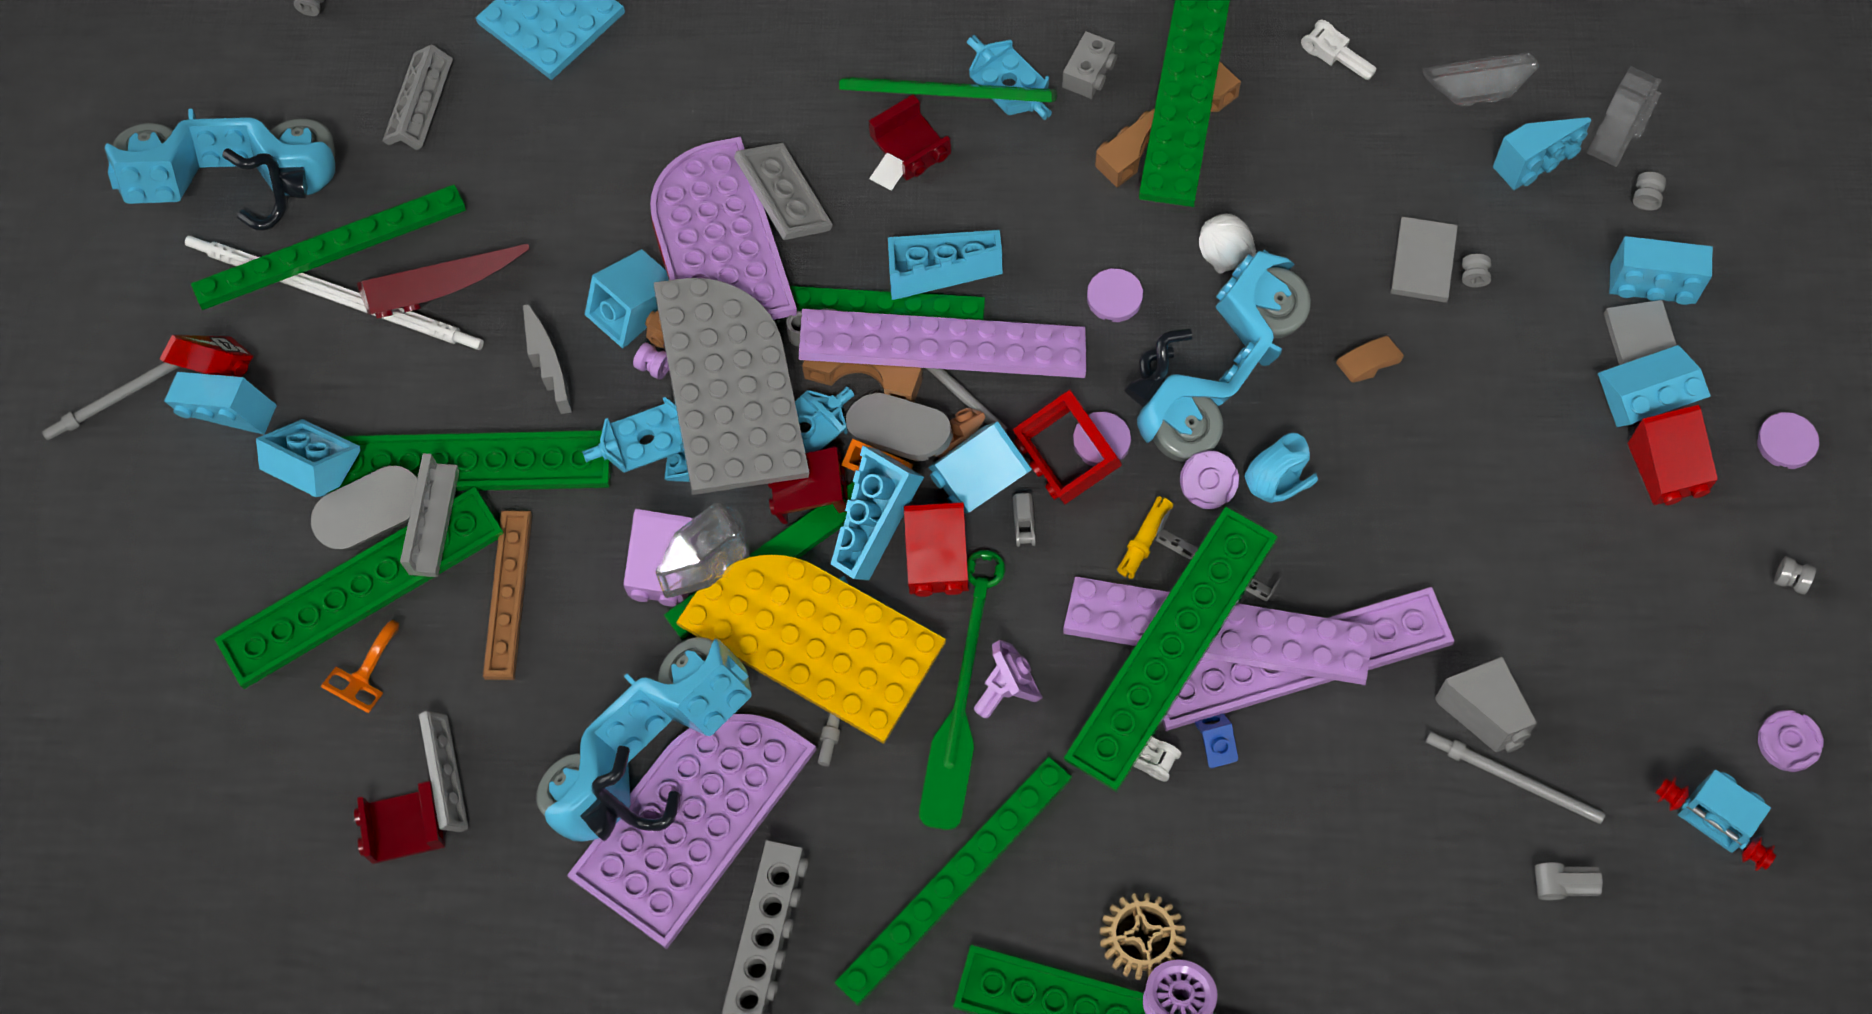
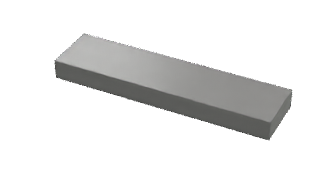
M425 711L419 714L439 829L462 832L468 829L448 716Z

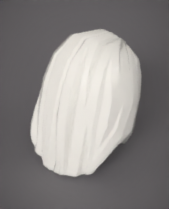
M1233 214L1217 215L1207 220L1201 228V235L1199 237L1201 253L1219 274L1236 269L1248 254L1251 256L1256 254L1251 231L1245 222Z

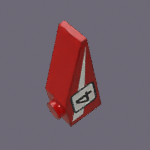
M172 335L159 359L165 363L204 374L242 377L247 372L253 355L230 336Z

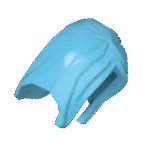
M1298 433L1284 435L1274 445L1261 452L1249 464L1244 476L1250 492L1259 499L1270 503L1291 498L1300 491L1310 488L1318 481L1316 473L1304 481L1300 480L1301 472L1310 460V452L1305 438Z

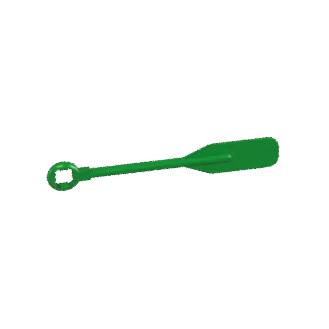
M979 550L967 559L968 581L975 586L955 703L953 710L933 737L919 808L921 822L930 828L952 830L962 820L974 752V743L965 712L987 590L996 586L1005 574V564L1002 558L996 552L990 550ZM980 557H982V560L988 561L994 559L998 563L995 566V578L988 581L987 578L980 577L975 579L971 575L975 572L976 563L974 561Z

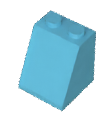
M641 249L593 274L585 316L621 348L626 347L647 328L645 322L649 314L653 310L655 312L658 310L654 282L669 281L666 270Z
M998 421L982 427L929 466L932 472L930 477L937 487H943L949 495L947 498L948 503L963 502L964 514L971 512L1032 470Z

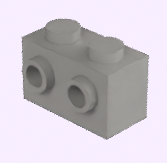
M1085 31L1063 71L1062 88L1092 99L1096 90L1100 91L1102 89L1107 70H1112L1117 59V55L1114 54L1115 42Z

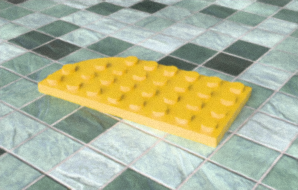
M784 555L749 557L724 567L711 576L698 589L677 621L678 626L697 637H705L712 640L715 638L720 639L742 663L885 744L946 643V639L819 567L807 561Z

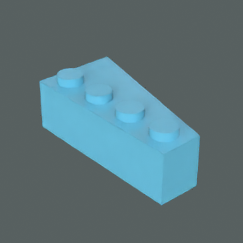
M1000 230L888 237L892 300L1003 274Z
M862 446L860 453L862 459L859 471L856 470L853 482H855L852 497L851 500L847 501L845 509L847 515L844 526L839 531L831 565L853 579L869 581L904 516V506H909L924 477L882 451Z

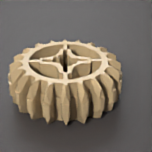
M1133 893L1131 904L1124 897L1120 898L1119 903L1122 909L1116 905H1111L1110 912L1113 916L1104 915L1103 922L1108 926L1100 928V934L1108 937L1100 941V946L1103 948L1111 947L1105 953V958L1111 959L1116 956L1117 959L1112 967L1116 970L1122 964L1125 965L1123 975L1126 977L1130 974L1131 969L1136 970V980H1141L1142 971H1147V977H1149L1151 972L1160 964L1175 960L1172 956L1181 958L1183 951L1177 946H1183L1186 943V938L1178 936L1185 932V926L1174 925L1181 919V915L1179 913L1169 915L1173 908L1171 903L1167 904L1164 908L1160 907L1162 897L1160 896L1156 898L1155 903L1149 902V893L1144 894L1143 901H1139L1138 895ZM1143 913L1155 916L1165 927L1149 924ZM1133 914L1134 927L1129 931H1124V935L1117 936L1116 930L1119 924L1126 917ZM1139 926H1141V930H1143L1145 935H1150L1147 939L1146 948L1140 937L1135 938L1138 935ZM1164 937H1169V945L1166 950L1153 959L1151 945L1161 941ZM1120 946L1136 948L1143 960L1129 956Z

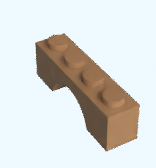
M804 360L802 365L805 379L830 386L847 374L863 373L870 375L881 384L884 394L915 402L923 380L922 368L809 360Z

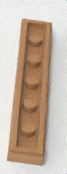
M501 511L500 528L503 534L498 537L483 670L485 680H515L532 522L531 511Z

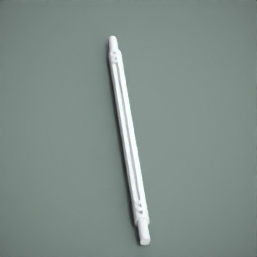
M190 235L185 239L186 246L205 252L208 257L233 266L259 258L215 241L210 243ZM305 273L279 281L367 313L362 297L356 291ZM403 308L392 309L393 315L382 318L452 344L457 342L477 350H481L484 344V340L460 332V329L412 311L404 312Z

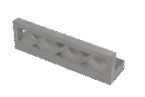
M432 44L414 52L382 142L391 145L401 140L415 150L422 148L453 60L452 57Z
M423 453L400 563L409 575L438 577L460 470L457 465L437 464L432 454Z

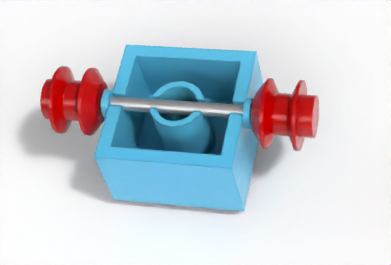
M1716 769L1697 786L1688 800H1686L1689 796L1688 785L1683 788L1677 786V777H1674L1671 781L1667 778L1664 779L1655 792L1660 796L1657 803L1666 800L1670 803L1669 811L1677 810L1681 807L1682 809L1678 814L1679 817L1731 853L1738 848L1743 850L1742 862L1752 860L1755 863V871H1758L1761 867L1765 870L1769 868L1777 856L1773 852L1775 845L1768 848L1762 845V836L1749 840L1771 809L1770 806L1765 804L1764 799L1760 795L1746 791L1737 784L1732 776L1719 772Z

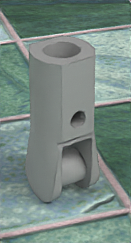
M1029 493L1015 494L1012 497L1016 546L1020 547V544L1027 543L1035 546L1036 537L1032 495ZM1030 527V532H1019V528Z

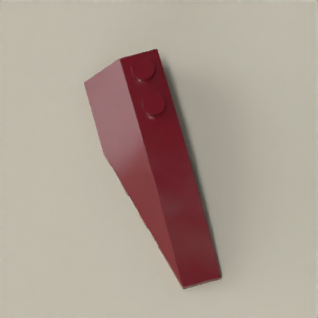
M519 245L357 282V286L368 315L375 314L376 319L393 315L392 309L403 307L404 312L421 309L420 303L448 295L482 280L529 250V245Z

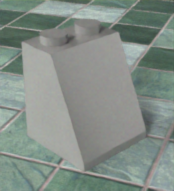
M1503 657L1447 678L1435 697L1437 703L1495 752L1504 749L1507 752H1512L1524 746V740L1531 736L1530 732L1537 724Z

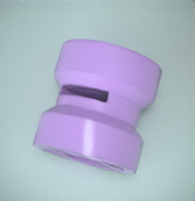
M647 342L640 346L634 357V368L640 371L647 370L652 377L659 380L663 379L669 371L666 352L656 351L655 346Z

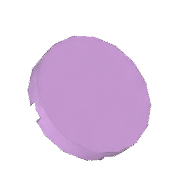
M1113 268L1101 271L1092 278L1088 285L1087 302L1090 310L1098 318L1112 320V322L1125 321L1133 317L1141 307L1143 288L1140 281L1128 271Z
M1093 412L1088 416L1118 459H1124L1131 445L1130 430L1125 421L1117 415L1108 412ZM1078 423L1073 434L1074 450L1083 459L1082 461L1090 466H1095L1103 461L1104 458Z
M1781 412L1770 416L1761 425L1758 432L1757 446L1762 456L1771 464L1778 467L1780 465L1788 467L1787 469H1796L1805 466L1816 455L1819 447V437L1814 426L1804 417L1795 413Z
M1204 450L1191 456L1185 462L1180 474V486L1184 496L1191 503L1203 509H1215L1221 507L1226 502L1228 503L1234 497L1239 483V474L1233 461L1228 456L1212 450Z
M1783 710L1768 717L1758 731L1760 751L1770 764L1780 770L1789 772L1806 770L1818 761L1822 752L1824 739L1821 730L1812 718L1807 715L1795 713L1796 711Z

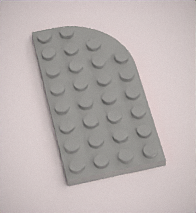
M685 278L654 282V292L692 495L808 478L809 468L783 343L776 323L768 311L751 295L725 282L706 278Z

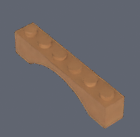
M1219 62L1211 112H1219L1239 96L1241 81L1221 62ZM1155 108L1150 112H1144L1137 122L1130 127H1124L1117 137L1110 142H1104L1096 151L1095 167L1116 187H1119L1138 172L1140 159L1149 143Z

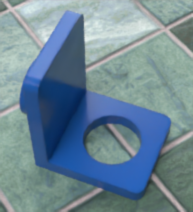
M1224 713L1195 721V726L1202 734L1207 763L1210 768L1238 761L1232 723ZM1214 720L1219 721V722H1217V723H1215V724H1205L1206 722H1209V721H1214Z

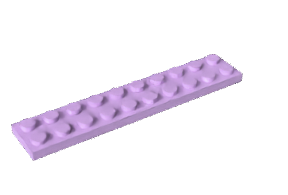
M802 309L799 360L1085 378L1086 335L1085 327Z
M1075 577L1063 628L1064 634L1136 646L1170 592ZM1237 603L1203 658L1366 685L1375 626Z
M1432 587L1329 617V619L1375 626L1368 670L1448 647L1454 643L1453 636ZM1202 658L1162 722L1165 731L1195 723V721L1225 714L1334 680Z

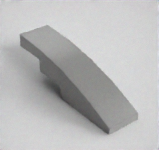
M529 304L523 305L527 352L533 368L541 367V377L547 391H555V401L560 413H572L568 386L555 349L543 325Z

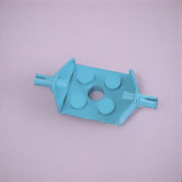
M972 35V38L970 37L967 40V44L976 51L969 74L970 78L977 85L1005 86L1002 83L1004 80L1013 79L1016 81V84L1010 87L1048 89L1049 77L1046 76L1044 79L1012 48V40L987 45L983 44L976 35ZM992 99L1007 115L1027 111L1033 112L1035 110L1043 120H1046L1052 114V111L1042 102Z
M846 386L836 397L807 390L795 401L799 424L802 422L811 424L809 431L801 433L805 453L823 450L840 433H848L841 409L848 400L854 397V393L851 389L849 390V387Z
M664 397L663 401L665 404L610 423L609 419L606 418L600 438L601 443L598 446L582 451L586 463L603 456L604 460L608 459L625 473L684 451L676 405ZM645 435L654 436L651 443H640V440Z

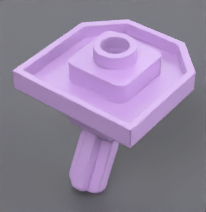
M999 640L992 644L993 657L997 666L985 682L989 687L974 707L976 713L986 719L991 716L1003 697L1010 698L1015 696L1032 702H1037L1043 698L1030 673L1031 667L1025 657L1021 656L1012 644Z

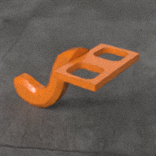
M392 619L383 627L358 671L349 674L336 666L322 683L321 687L369 714L383 695V692L369 685V677L386 646L397 634L400 623ZM334 675H338L349 682L344 690L329 684L330 679ZM360 690H365L376 698L372 704L367 705L356 699L355 696Z

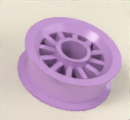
M1170 960L1157 966L1148 977L1143 995L1145 1014H1213L1217 1003V988L1213 978L1204 968L1186 960ZM1179 995L1184 997L1186 1000L1181 1001L1176 999L1174 996Z

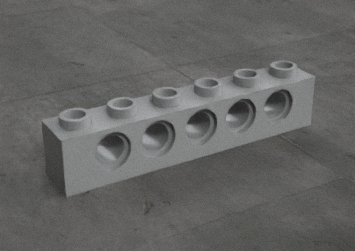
M767 840L765 842L722 1014H770L767 1013L769 1000H775L778 990V982L774 981L777 969L783 968L786 957V950H782L784 939L790 938L794 920L790 919L792 907L797 908L800 901L801 889L797 888L800 877H805L809 859L805 858L803 848ZM784 872L789 874V879L785 884L776 885L773 883V879L778 873ZM769 904H781V911L774 916L767 915L765 912ZM762 934H773L774 940L769 946L762 947L758 945V939ZM763 964L766 966V972L762 977L753 978L750 976V971L754 965ZM747 996H757L758 1004L755 1008L750 1010L742 1008V1002Z

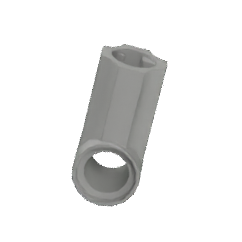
M1553 862L1535 865L1537 895L1540 900H1560L1567 896H1600L1602 894L1603 881L1599 867H1564L1562 863Z

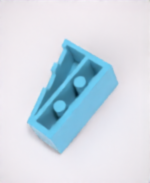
M187 372L176 373L164 400L165 403L174 409L173 412L180 417H192L265 435L277 406L243 377Z

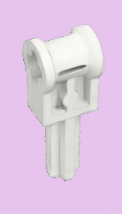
M1318 20L1315 24V29L1301 39L1303 48L1309 54L1319 57L1331 66L1338 60L1365 80L1371 79L1375 74L1376 67L1347 48L1350 39L1335 30L1333 25L1326 20Z
M1152 737L1134 767L1146 772L1155 779L1168 781L1170 777L1168 772L1175 759L1180 758L1181 752L1175 746Z

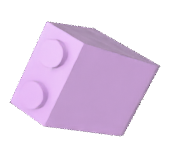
M635 509L623 584L631 599L639 602H647L648 599L656 600L665 606L671 607L687 599L701 543L693 518Z

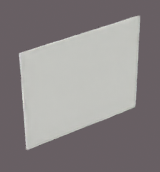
M886 153L869 179L892 191L903 174L902 162L904 161Z

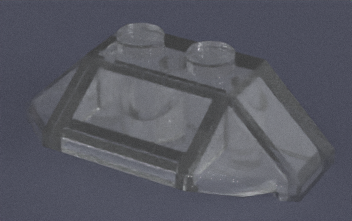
M1528 52L1519 55L1494 56L1423 68V75L1431 85L1456 105L1471 106L1475 102H1498L1502 98L1511 97L1538 69L1539 62Z
M715 502L675 532L665 552L662 565L659 564L655 572L665 598L708 588L731 571L735 562L750 556L748 533L741 512L722 503Z

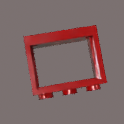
M1068 390L1012 429L1018 437L1014 440L1018 449L1023 455L1027 452L1030 454L1033 461L1029 465L1038 477L1045 476L1049 482L1045 485V488L1054 500L1059 497L1064 505L1122 466L1114 451L1071 390ZM1071 411L1104 460L1063 488L1030 439Z

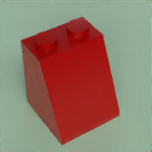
M1699 405L1643 418L1627 443L1653 505L1661 503L1673 505L1681 501L1682 498L1693 496V498L1703 497L1710 493V489L1718 480Z
M963 502L904 506L909 594L927 597L933 593L945 592L947 595H958L963 591H969Z

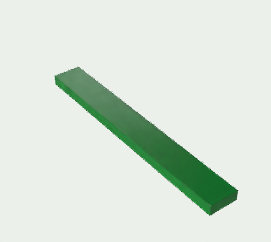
M845 77L839 80V90L1054 102L1057 100L1056 89Z
M855 482L847 486L849 500H851ZM833 504L817 507L744 559L760 555H784L799 558L843 527L847 512L838 513ZM695 593L664 614L665 619L681 640L691 633L678 626L677 621Z

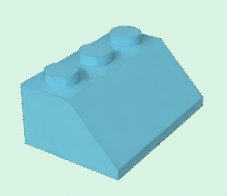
M1679 345L1598 373L1616 427L1630 425L1642 421L1643 418L1659 415L1710 397L1701 368Z
M304 419L256 438L259 469L314 497L324 496L328 492L340 487L360 452V446Z

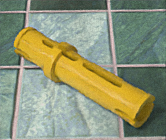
M1161 496L1155 499L1134 540L1129 541L1127 545L1128 551L1117 567L1118 573L1122 576L1127 577L1129 573L1128 578L1133 579L1143 559L1149 556V548L1156 537L1161 521L1167 512L1173 508L1170 500L1164 498L1161 503Z

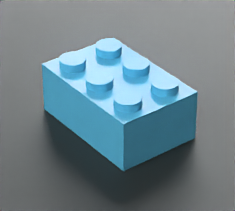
M1625 236L1610 264L1609 294L1619 295L1623 298H1647L1650 301H1674L1682 305L1696 304L1712 277L1713 246Z

